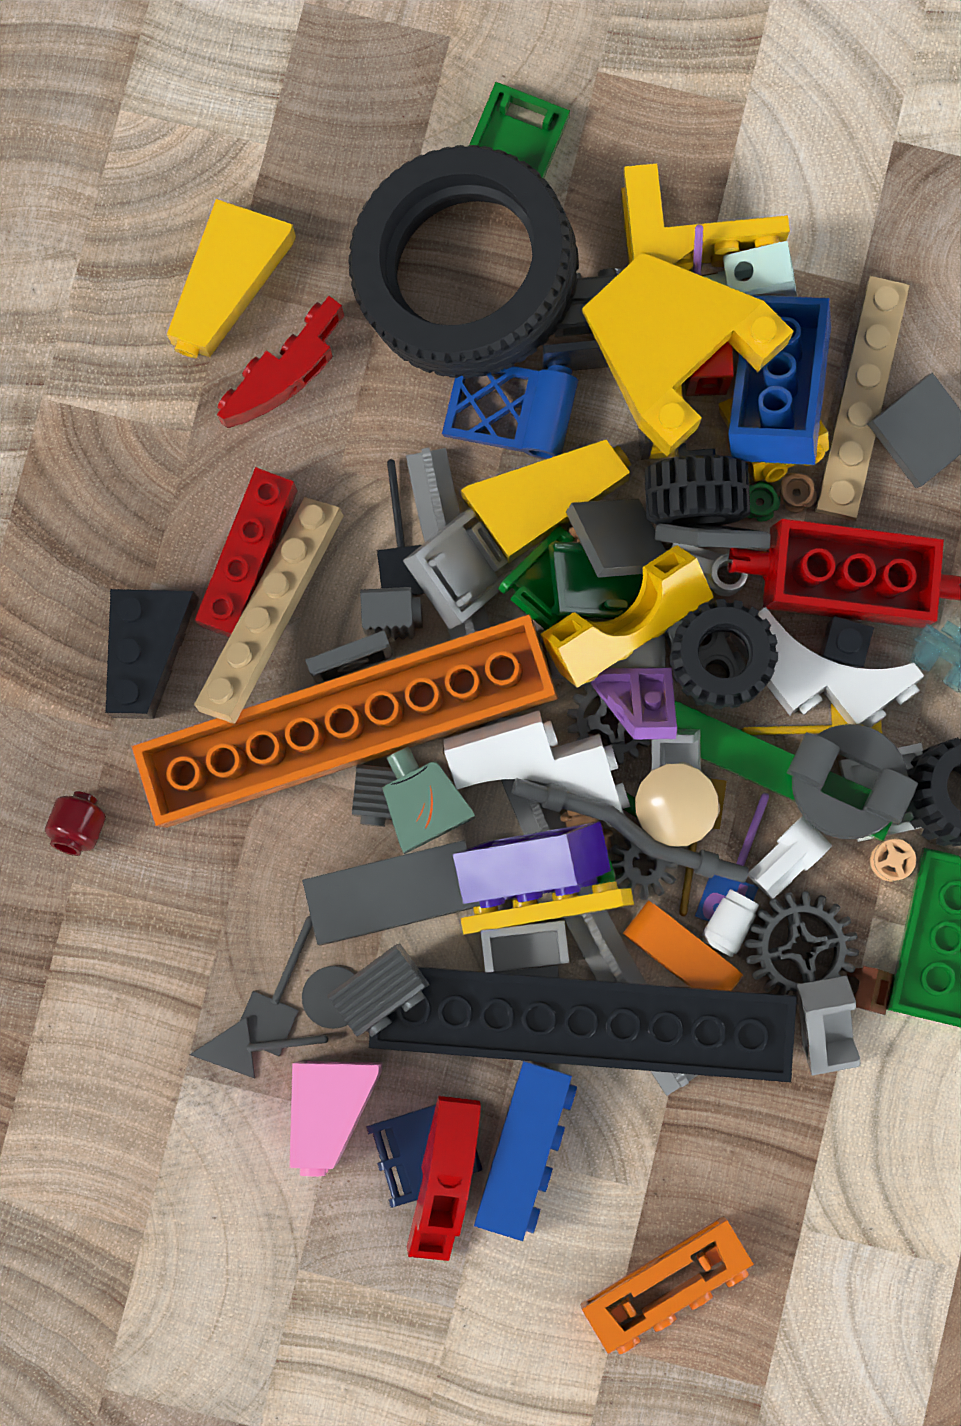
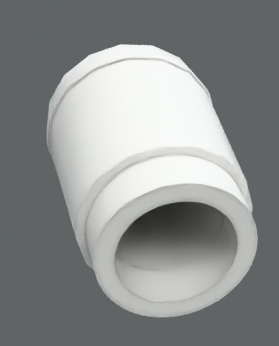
M730 889L726 897L722 898L704 929L702 942L716 948L729 957L737 954L756 917L755 912L759 905Z

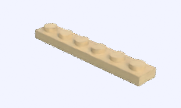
M870 276L867 281L815 512L852 521L857 519L876 436L867 423L881 413L910 286L908 284Z
M306 497L303 498L194 703L199 712L233 724L236 723L344 517L340 507Z

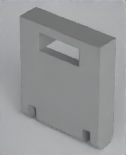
M472 508L458 515L403 560L449 629L462 624L500 591L498 590L500 584L513 571V569L503 572L499 577L494 573L504 566L508 560L481 521L467 530L463 527L464 524L476 515Z

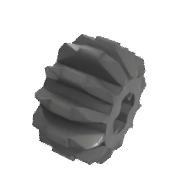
M623 836L629 850L627 851L616 844L611 849L614 854L623 857L622 861H611L613 869L622 868L623 873L615 876L617 884L627 879L630 883L626 888H631L632 893L636 885L640 886L639 896L641 900L648 899V885L652 886L657 896L663 895L664 889L658 879L663 880L667 884H674L676 878L664 871L665 868H678L679 864L646 854L647 860L654 861L655 867L654 870L649 869L647 871L649 873L648 876H641L640 869L633 868L632 862L633 859L637 861L640 858L638 854L644 852Z

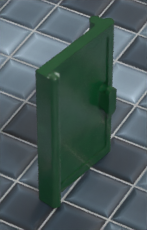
M554 541L549 545L555 605L551 608L552 614L569 616L575 612L579 616L586 618L615 619L626 612L635 602L641 590L643 574L597 577L581 543Z

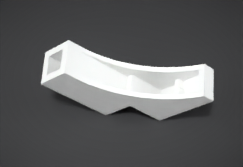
M767 607L758 613L763 620L767 618L771 624L770 631L772 635L776 634L778 642L776 645V652H779L778 661L774 668L775 672L766 686L790 716L798 710L803 715L811 711L823 701L819 695L823 692L847 724H863L871 728L887 715L883 708L894 700L899 705H902L920 691L916 684L924 675L915 663L888 669H862L838 664L819 656L796 641L778 623ZM732 634L730 639L748 661V651L745 644L739 637Z
M540 710L444 739V752L457 790L487 781L519 778L565 787L568 792L574 795L614 806L621 813H623L624 808L630 807L624 784L615 785L611 771L619 769L612 745L603 747L600 734L551 748L558 745L556 734L551 721L543 723Z

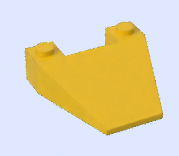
M644 252L634 259L582 308V312L638 428L667 457L698 429L702 418L675 391L727 341L759 372L789 343L793 334V330L763 300Z

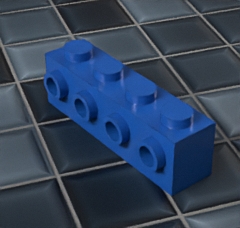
M528 1061L522 1062L474 1221V1227L520 1241L524 1240L526 1232L534 1234L541 1210L533 1207L538 1190L546 1192L553 1170L552 1167L546 1166L550 1149L559 1150L565 1127L558 1125L562 1109L571 1110L577 1086L570 1084L572 1075Z

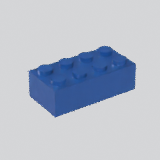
M750 295L763 300L793 330V334L789 343L759 372L739 354L728 433L731 457L745 462L815 465L831 333L830 299Z

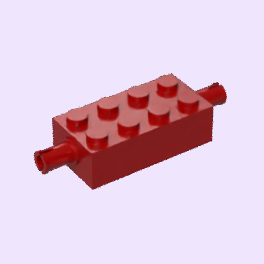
M782 518L770 527V548L767 551L730 548L728 559L732 560V563H727L729 573L738 572L763 576L765 586L762 608L767 607V609L828 617L836 616L844 619L924 628L937 622L939 598L961 601V576L941 574L944 539Z

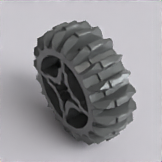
M806 891L801 893L800 904H796L795 897L791 892L784 895L785 908L781 906L777 899L770 900L769 905L774 914L771 916L763 909L758 910L756 914L765 924L762 927L752 923L749 928L751 932L759 934L758 940H745V947L757 948L758 955L746 957V963L754 964L760 962L762 967L754 971L752 977L755 980L765 975L770 978L763 986L765 992L772 991L776 985L780 986L777 994L788 995L789 991H793V995L797 996L796 1005H799L797 984L801 983L792 982L780 975L774 968L772 961L782 959L793 961L797 966L798 972L802 975L803 983L841 977L838 974L840 970L853 973L855 966L844 962L845 956L854 957L859 955L858 949H846V941L857 939V933L843 934L841 929L851 923L850 917L847 916L836 921L833 917L840 911L841 907L838 904H833L827 911H824L826 897L823 895L818 896L812 906L810 905V893ZM800 913L809 914L822 921L829 929L831 935L823 937L812 936L807 931L805 923L801 921ZM787 916L789 926H787L789 935L787 941L779 947L768 949L772 930L780 920ZM799 936L802 942H810V944L821 942L820 946L812 947L811 952H806L808 957L804 960L800 954H782L783 950L792 949V944H797L795 939ZM834 947V956L830 967L820 978L816 979L814 971H816V956L820 951Z

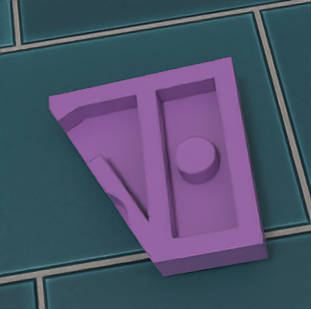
M607 668L596 679L591 681L593 688L633 739H676L677 722L672 668Z

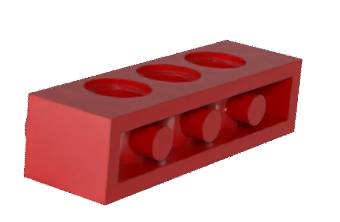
M255 467L196 615L195 621L200 627L230 638L271 561L298 492L294 481Z

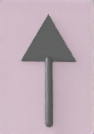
M245 1017L189 1055L255 1079L252 1052L327 1043L329 1038L327 1035L251 1043L248 1019Z

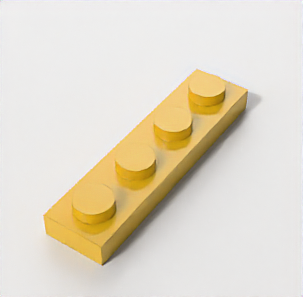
M617 881L592 885L593 894L578 896L577 892L556 896L554 892L552 893L553 901L538 904L537 899L526 902H518L517 899L512 900L513 908L499 911L498 906L489 908L473 907L474 916L461 918L463 935L480 933V930L513 927L634 905L631 888L618 889Z

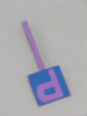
M763 793L760 797L736 864L745 865L769 799L768 793ZM714 875L712 878H708L695 917L710 921L722 898L726 897L730 889L754 901L759 887L747 882L741 883Z

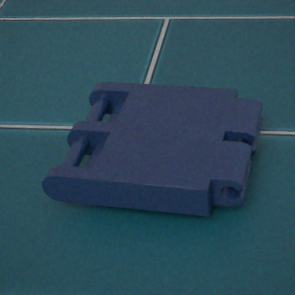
M436 1104L366 1126L368 1135L373 1134L381 1160L377 1165L379 1171L384 1170L392 1198L388 1199L390 1208L418 1200L423 1179L421 1166ZM382 1130H385L393 1158H388L381 1134ZM477 1149L473 1173L483 1170ZM392 1167L397 1169L404 1193L402 1195L399 1194Z

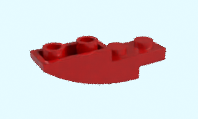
M330 296L326 298L323 304L317 302L307 313L304 319L306 326L299 335L292 334L283 344L280 350L282 355L280 359L267 350L260 359L257 356L254 357L242 373L244 380L236 390L229 389L218 403L217 408L220 411L217 413L221 424L226 428H231L258 418L285 403L314 379L333 357L331 348L325 341L344 317L342 305Z
M438 1096L421 1166L423 1179L406 1246L408 1257L450 1260L455 1236L460 1237L469 1196L479 1129L480 1100Z

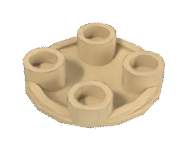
M686 762L665 764L652 770L641 782L635 797L636 815L642 828L654 840L668 846H688L702 840L713 828L720 812L718 795L712 781L699 769Z

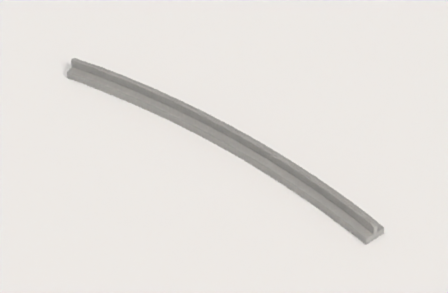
M430 448L421 449L422 453L406 455L424 542L460 515L446 448L430 451ZM484 605L462 624L451 629L448 628L451 640L491 627ZM520 712L481 724L480 727L489 726L521 715ZM515 779L501 780L523 834L566 827L564 821H561L560 812L543 808L541 802L513 795L512 787ZM526 780V781L533 782V783H536V784H539V785H543V786H546V787L548 786V784H546V783H542V782H538V781ZM592 886L582 887L581 891L577 892V895L593 894ZM607 910L563 917L596 980L647 984ZM651 1071L666 1096L678 1088L684 1087L690 1080L698 1076Z

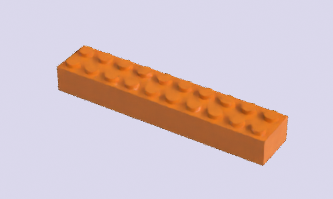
M526 615L245 708L241 711L235 724L215 718L131 747L155 826L168 828L356 766L357 764L359 765L396 753L406 747L411 748L559 698L534 621L530 615Z

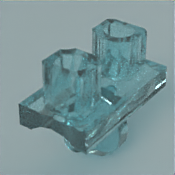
M947 620L941 631L952 637V640L929 624H926L914 638L917 644L909 661L915 663L922 670L929 672L939 656L952 664L942 682L957 693H961V628Z

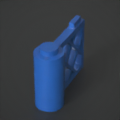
M553 365L548 370L540 371L513 366L495 373L502 375L496 380L491 372L488 373L487 377L491 383L475 394L470 395L464 385L466 378L463 376L455 378L442 435L447 438L520 451L541 459H549L561 455L579 380L572 375V369L562 365ZM513 377L528 380L525 394L510 403L500 386ZM496 389L506 406L486 419L476 402ZM463 391L467 399L460 403ZM472 405L482 422L468 431L454 428L457 414ZM522 405L519 417L515 409ZM511 412L518 423L515 439L498 437L491 425ZM487 428L491 435L479 432Z

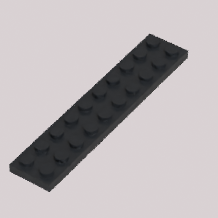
M417 966L430 984L422 990L426 998L407 1012L400 1006L388 1015L392 1021L390 1025L373 1037L369 1035V1048L791 1082L797 996L497 972L485 973L484 971Z

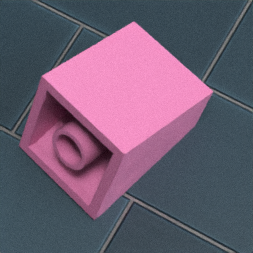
M297 1061L292 1063L290 1168H300V1176L319 1177L325 1176L329 1169H333L339 1163L382 1073L383 1062Z

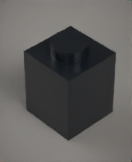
M834 616L827 623L819 656L838 664L863 668L874 627Z

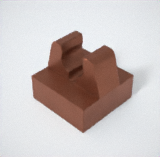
M867 966L855 968L853 973L847 972L846 976L858 979L860 982L858 991L853 993L856 1000V1008L885 1015L894 974Z

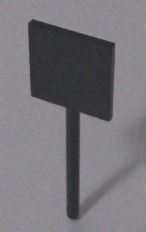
M389 459L387 467L397 548L377 550L381 588L411 587L412 595L425 594L403 562L406 557L421 545L405 547L395 461Z

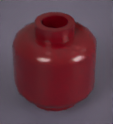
M75 791L73 796H61L56 799L45 826V833L51 839L50 845L53 848L72 856H80L82 852L94 849L106 820V815L96 805L98 800L94 796L85 792Z

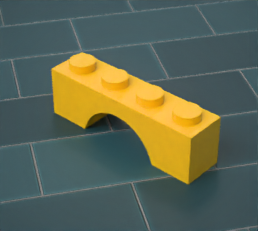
M676 545L643 567V581L639 595L632 606L619 617L605 622H592L573 612L540 635L558 672L578 688L582 684L596 679L602 671L617 661L628 658L635 649L652 638L663 635L670 626L684 618L690 611L694 612L697 610L699 605L710 601L714 596L697 558Z

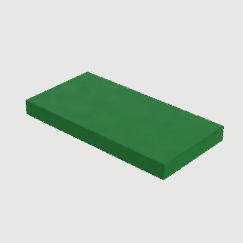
M924 847L921 851L887 1010L961 1028V856Z

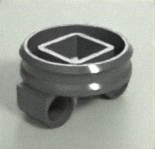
M855 724L834 726L817 735L806 732L787 771V774L793 776V795L798 809L804 818L817 830L840 839H859L870 836L882 830L890 822L899 825L918 786L917 782L908 777L907 768L901 753L886 736L872 728ZM838 754L878 772V776L862 810L821 792V788Z

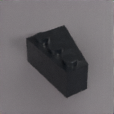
M110 589L106 714L112 718H155L172 673L171 669L179 647L182 646L193 610L195 611L199 601L194 591Z

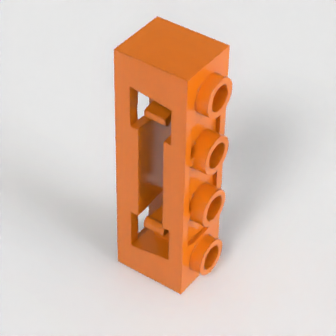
M723 1216L580 1304L581 1309L606 1352L610 1354L617 1350L619 1354H623L641 1342L638 1336L653 1327L654 1331L658 1332L677 1320L675 1313L689 1305L691 1310H694L713 1298L710 1291L723 1283L729 1288L749 1276L747 1269L753 1266L754 1263L728 1220ZM714 1242V1246L705 1252L698 1253L696 1257L705 1272L712 1269V1266L720 1261L723 1262V1265L703 1277L698 1273L641 1308L643 1314L623 1326L621 1322L637 1315L629 1298L623 1299L620 1304L609 1310L608 1306L629 1293L636 1297L693 1262L690 1257L691 1255Z

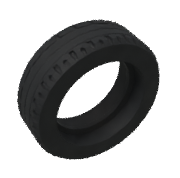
M456 145L452 148L449 146L436 151L432 150L425 155L415 157L412 161H408L401 165L399 169L394 170L388 178L379 184V187L371 194V198L364 204L363 211L356 220L358 223L353 229L349 247L351 252L348 263L349 276L352 279V290L360 310L374 330L394 353L404 361H409L412 366L428 373L435 372L436 375L448 376L450 378H458L460 376L464 378L482 377L490 372L495 374L503 369L513 367L516 362L520 363L527 356L534 354L539 346L544 345L549 340V337L556 332L557 325L564 320L565 314L571 306L570 299L574 297L578 281L579 255L575 244L576 238L554 190L541 177L540 173L525 161H519L518 157L507 154L505 151L493 150L491 147L486 146L479 147L478 145L467 147ZM479 201L507 207L524 224L532 248L530 268L514 296L492 314L465 324L442 325L431 323L416 314L403 298L397 279L401 255L414 232L434 214L460 203Z

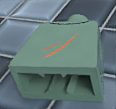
M409 747L387 757L397 780L383 786L382 789L400 847L404 854L475 819L473 810L436 761H432L419 768Z

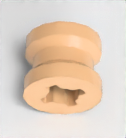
M890 839L881 842L873 849L870 856V866L874 874L881 880L889 882L906 878L912 873L916 864L915 851L910 844L900 839Z

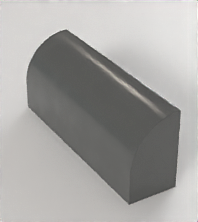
M465 840L303 879V887L317 945L322 946L480 906L479 901L463 904L453 854L467 849Z

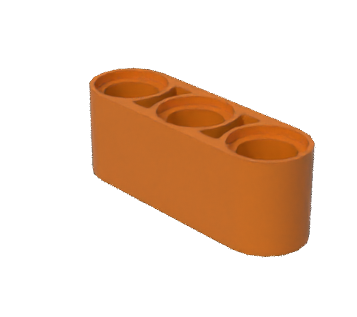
M649 900L623 932L629 940L689 987L732 991L744 976L731 963Z

